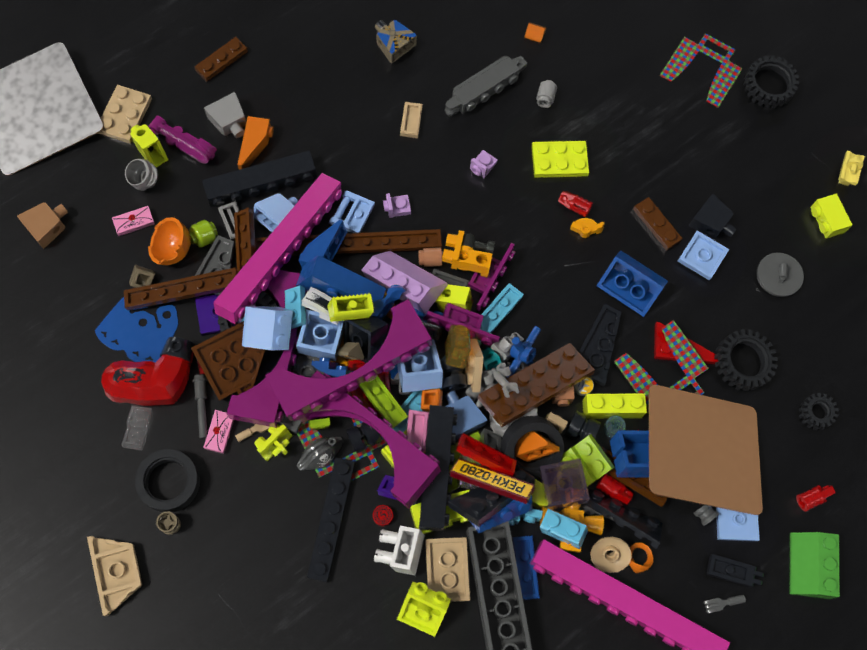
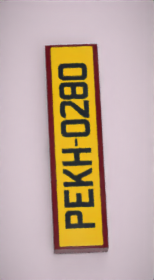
M458 458L450 471V477L525 504L528 503L535 489V485L460 458Z

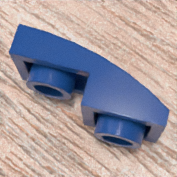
M319 357V361H311L313 367L334 377L353 372L348 370V366H338V363L331 362V358Z

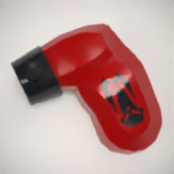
M168 337L160 354L161 358L157 362H131L124 360L113 362L102 374L101 383L105 395L113 402L142 406L176 403L189 379L190 367L194 357L191 348L195 344L183 338Z

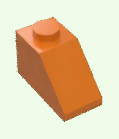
M536 431L524 434L515 446V456L527 462L560 451L556 444Z

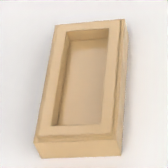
M405 102L400 136L418 138L423 104Z

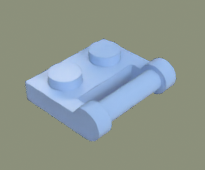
M345 191L342 196L343 200L334 217L330 218L329 224L333 225L338 220H341L349 202L353 201L354 203L343 222L347 231L361 233L375 202L350 191Z

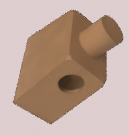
M44 202L19 214L17 217L44 249L65 229L60 218L66 215L68 211L62 204L51 210Z

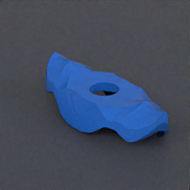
M392 285L388 288L385 298L373 302L374 312L371 316L383 320L393 307L394 302L400 299V296L406 290L400 285Z

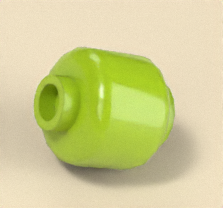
M207 220L199 221L189 228L191 243L196 244L198 247H204L213 243L218 234L215 225Z

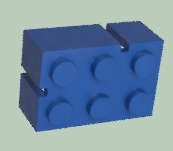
M618 430L610 440L612 455L616 457L614 465L617 477L649 478V431Z

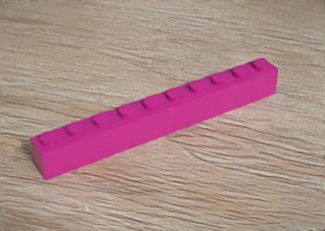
M321 173L213 302L215 314L234 324L245 316V307L256 303L259 294L268 288L269 282L279 274L280 268L289 262L293 252L297 251L302 241L310 236L315 225H319L323 215L331 210L332 204L340 199L342 195L340 181Z
M546 540L540 542L530 562L534 566L533 569L543 575L547 573L552 576L551 579L561 585L565 583L571 586L570 590L574 593L587 595L589 597L588 600L592 603L605 605L607 607L606 610L617 616L618 614L623 615L628 623L637 626V624L641 625L646 633L652 636L657 634L663 638L662 641L672 647L676 645L682 648V650H727L730 642Z

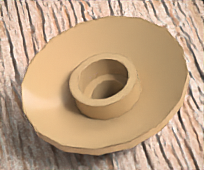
M604 537L598 540L592 546L590 552L591 561L594 566L607 573H615L625 569L632 558L631 549L628 544L616 537Z

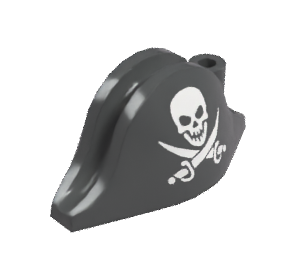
M324 437L311 441L297 464L298 469L305 471L327 467L335 459L344 441L341 437Z

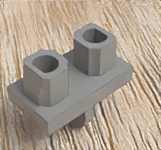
M517 332L512 333L509 337H503L502 340L493 343L490 347L499 355L501 363L507 362L511 358L510 350L514 337H518L523 342L524 338Z

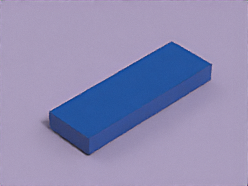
M533 536L512 537L523 600L539 599L537 571L530 564L535 554Z

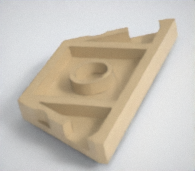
M89 536L87 540L103 616H108L143 585L135 547L131 543Z

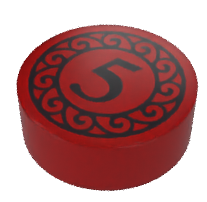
M380 505L374 509L373 520L377 525L387 526L391 523L393 512L390 507Z

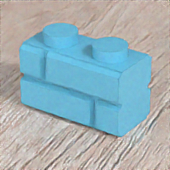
M550 509L547 510L540 525L542 533L566 544L571 543V546L578 549L581 548L588 532L587 525Z

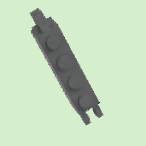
M503 56L454 87L452 98L446 101L445 104L446 114L452 116L458 112L462 114L467 111L470 112L479 103L486 102L493 94L500 93L507 85L514 84L518 80L519 73L527 67L526 60L522 56L514 59Z

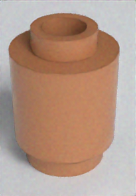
M441 247L418 250L419 265H424V267L442 266L444 251H441Z

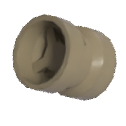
M167 511L157 517L156 525L163 533L173 535L180 529L181 522L175 514Z

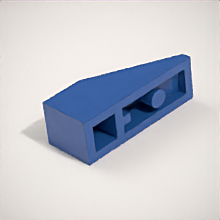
M338 220L305 247L298 260L301 267L317 255L330 261L333 260L347 234L343 220Z

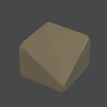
M135 265L129 280L130 286L137 288L151 285L155 272L151 269Z

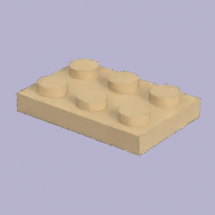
M117 85L101 117L103 129L98 134L131 144L133 140L130 136L131 128L135 125H140L152 100L151 95Z
M467 537L426 539L427 587L435 592H444L448 598H451L450 602L470 601Z

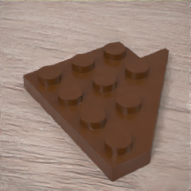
M244 321L191 348L218 400L235 392L241 394L253 388L265 349L242 346Z

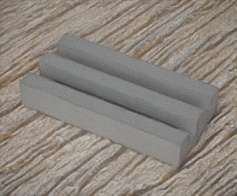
M234 201L218 207L232 241H235V234H232L223 210H227L235 229L234 217L230 208L234 207L235 212H239V209Z

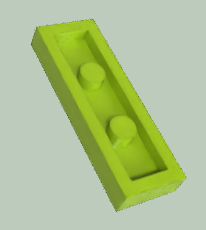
M378 376L370 382L365 381L359 384L360 389L382 418L392 424V429L408 417Z

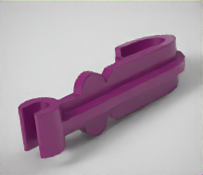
M158 115L148 126L155 135L160 133L165 136L168 145L176 144L178 149L199 162L206 164L215 157L217 149L202 138L197 139L189 133H183V129L180 126L170 127Z

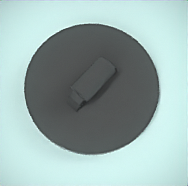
M771 253L765 256L757 267L758 282L771 295L777 297L793 295L803 284L804 274L802 267L796 259L788 254Z

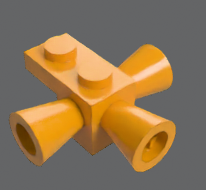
M565 489L566 508L557 513L587 525L589 532L602 535L604 516H584V511L579 510L585 492L578 489ZM542 507L541 511H543L542 518L540 520V525L548 510V508ZM560 541V549L570 552H581V548L578 549L571 546V543L566 544Z

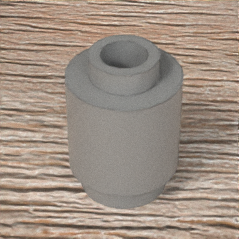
M546 80L540 83L536 97L537 104L540 107L549 108L553 104L557 91V85L553 81Z

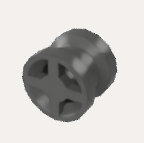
M702 505L693 514L699 517L702 525L705 526L716 518L719 512L713 510L709 505Z

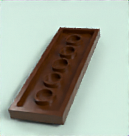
M569 343L508 377L506 380L509 383H517L519 393L511 391L509 392L510 397L507 398L504 396L503 387L498 383L478 394L477 399L497 423L504 427L593 375L595 369Z

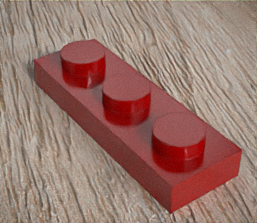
M464 433L461 435L456 449L457 452L494 471L511 477L514 475L516 460Z

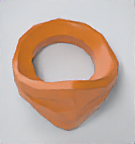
M634 543L630 546L631 556L634 549L641 548L646 552L647 560L643 565H639L631 558L629 565L635 573L644 572L653 564L652 550L644 543Z

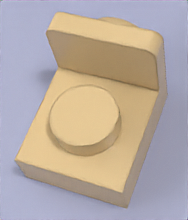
M551 412L545 417L560 434L568 423L559 415Z

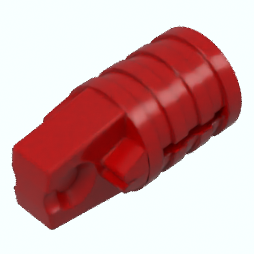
M566 191L561 193L558 200L569 210L585 218L593 205V202Z
M607 473L600 478L596 485L597 489L626 505L633 497V493L624 484Z
M818 485L811 488V490L797 495L796 500L800 508L806 512L819 504L827 502L826 498L835 494L833 486L826 485L821 488Z

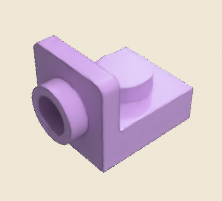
M482 150L476 159L473 158L471 160L470 169L475 175L485 178L497 164V159Z
M390 193L386 194L383 206L384 211H388L389 218L411 214L408 195L390 197Z

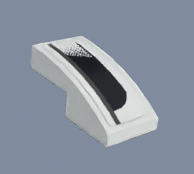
M310 287L302 299V306L318 312L319 318L330 322L327 305L332 298ZM334 321V322H331V323L337 325V324L339 323V321Z

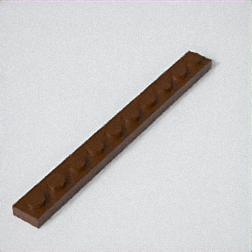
M441 230L347 233L336 254L423 250V248L438 247L442 249ZM310 235L308 238H305L300 248L294 251L291 256H300L305 247L319 235ZM268 237L255 238L256 251Z

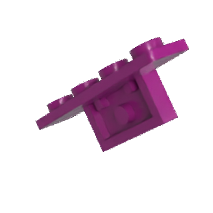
M510 244L501 261L492 257L488 278L481 276V273L475 272L469 281L468 287L483 294L477 304V311H480L482 307L486 308L490 300L488 297L489 293L496 290L499 283L497 282L498 277H503L507 266H505L507 261L511 262L516 253L513 251L515 244Z
M450 303L446 304L443 316L430 311L423 315V320L427 321L429 325L445 327V330L452 333H461L465 338L478 339L484 345L491 346L500 339L499 336L480 330L483 315Z

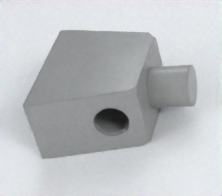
M235 92L204 107L207 118L224 136L233 133L235 138H240L244 135L245 131L242 127L246 125V119Z

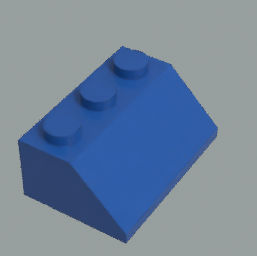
M620 251L598 282L597 287L644 317L668 281L623 251Z

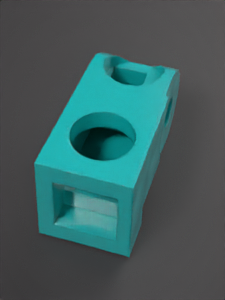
M486 347L481 351L483 354V371L496 368L501 363L499 355L491 348Z

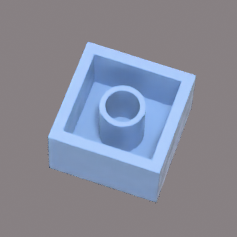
M306 309V325L301 327L296 345L298 353L317 358H331V361L336 362L338 356L336 353L340 349L344 333V321H339L336 325L319 318L318 312Z

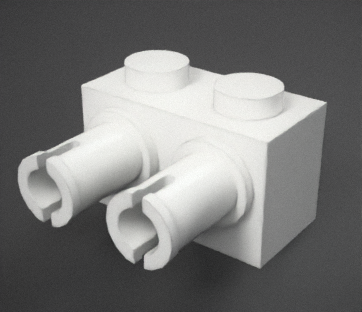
M400 526L399 532L382 529L380 533L383 536H379V541L395 544L394 552L377 549L375 553L378 556H374V561L390 564V567L396 572L416 575L425 535L420 529Z

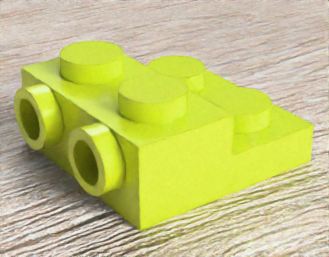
M412 582L397 620L435 637L451 598H448L442 591L435 592L429 589L425 583Z

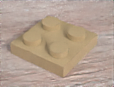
M469 339V345L465 347L467 363H464V374L467 375V385H470L472 392H480L483 354L477 339Z

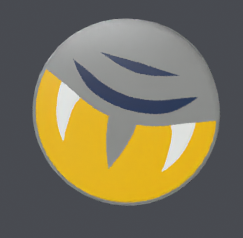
M588 377L574 385V391L580 396L590 394L594 387L592 379Z

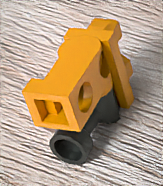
M460 230L458 235L448 234L445 246L453 247L455 250L444 249L442 261L451 263V269L469 270L481 273V276L488 278L495 242L488 241L486 244L476 241L473 234H464L465 231Z

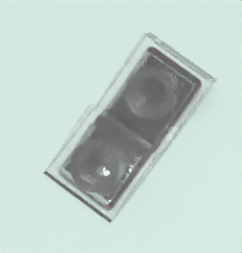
M131 406L126 421L127 429L122 441L123 448L143 451L151 418V408Z

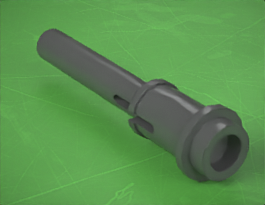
M195 375L192 380L195 389V400H197L200 439L207 438L205 400L207 399L206 382H208L206 375Z

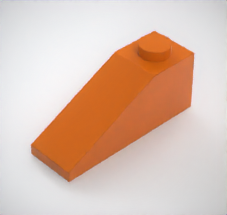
M248 116L238 160L239 170L249 167L268 145L269 137L272 138L273 127L270 124V119Z

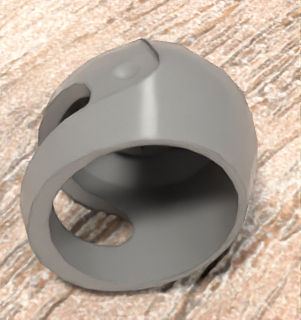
M135 159L126 166L125 178L132 187L144 191L157 183L158 171L148 160Z

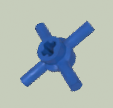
M534 326L524 342H521L518 337L512 339L513 345L510 350V356L515 359L509 367L511 374L507 378L515 374L521 363L524 362L527 366L534 363L533 359L536 355V349L531 346L541 332L539 327Z

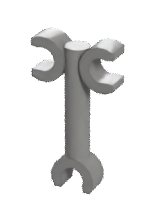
M505 362L500 363L491 370L482 371V381L484 380L485 384L489 385L496 379L503 387L505 397H510L509 392L511 391L519 393L517 383H509L505 378L511 374L509 366L506 367Z

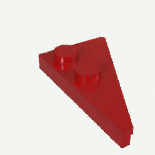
M656 322L654 359L677 361L663 334L662 327L665 325ZM688 339L705 364H715L718 361L714 359L716 354Z

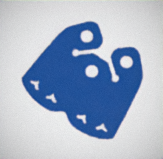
M123 297L96 328L95 333L104 345L112 350H124L128 358L134 362L151 361L150 359L145 360L150 356L153 359L152 362H157L161 358L160 354L168 337H173L177 329V311L173 305L160 306L156 314L161 328H157L155 317L148 312L139 311L131 314L130 310L125 309ZM169 311L171 312V317L165 319L163 318V313ZM146 319L147 325L140 326L139 320ZM117 339V342H118L119 344L117 345L115 342L113 343V342H111V341H114V340ZM139 351V357L136 354H133L132 352Z

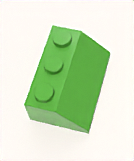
M821 532L790 533L791 595L825 599L840 597L838 534Z

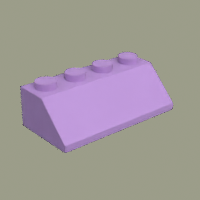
M392 251L373 255L361 270L367 279L385 287L386 292L392 285L402 286L406 291L402 293L400 300L404 302L409 299L413 308L424 314L427 313L448 285L447 282Z

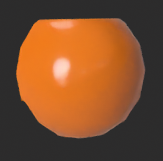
M174 217L165 218L155 225L150 247L148 246L151 260L158 265H172L183 260L191 245L190 234L186 226Z

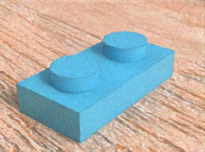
M302 286L285 290V308L293 311L291 329L306 325V307L302 306L305 287Z

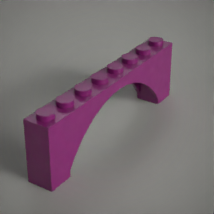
M280 270L279 274L269 282V286L264 292L270 294L279 307L285 308V290L297 287L296 284L300 273ZM302 326L291 329L289 350H283L280 360L272 371L281 366L291 371V367L295 366L297 359L295 354L296 345ZM265 378L248 391L237 396L231 395L227 415L232 420L277 428L278 422L282 420L283 411L269 381Z
M409 299L391 308L393 315L392 323L385 342L375 356L356 371L335 378L320 379L297 375L281 366L266 374L265 376L287 418L290 421L300 420L305 416V413L320 409L329 400L335 401L341 397L342 393L346 391L351 392L357 389L359 384L374 380L381 372H389L394 369L396 364L400 362L405 363L411 360L413 355L428 351L430 346L433 345L432 338Z
M316 371L311 378L327 379L331 377L328 374H321L319 371ZM348 391L342 393L341 397L337 400H329L324 403L320 409L305 413V416L299 420L303 424L315 418L341 416L359 420L375 429L387 442L392 453L394 487L390 491L393 497L408 509L441 471L438 465L439 461L434 456L424 454L421 446L415 442L411 444L403 432L393 430V426L389 421L379 419L377 417L378 414L372 408L368 407L366 409L362 406L363 402L355 395L353 397L348 395Z

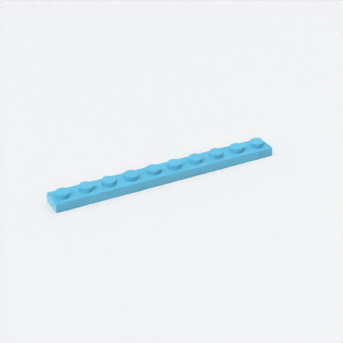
M509 283L481 314L483 315L480 330L492 333L523 298L524 294ZM462 336L442 360L459 357L463 359V363H466L465 347L469 345V339ZM477 339L479 346H481V341ZM422 390L413 391L401 405L407 416L409 410L424 411L421 409ZM408 417L395 426L393 430L396 432L407 430Z

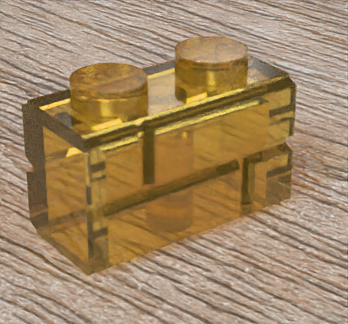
M463 325L450 326L445 342L447 365L458 368L466 367L471 351L470 330Z

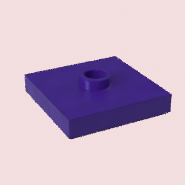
M217 295L195 298L201 336L221 332L218 324V315L215 314L213 303L218 298Z

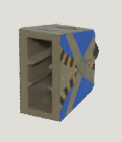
M380 20L375 25V29L378 31L376 34L377 44L391 64L416 46L417 35L398 21L393 20L386 25Z

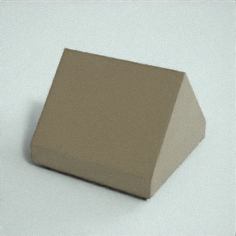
M346 342L336 353L338 356L351 360L364 359L359 343Z

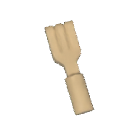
M255 424L252 428L240 432L235 437L240 442L256 432L263 433L267 431L269 426Z

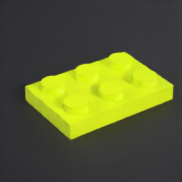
M586 141L532 142L534 178L580 177L589 175Z

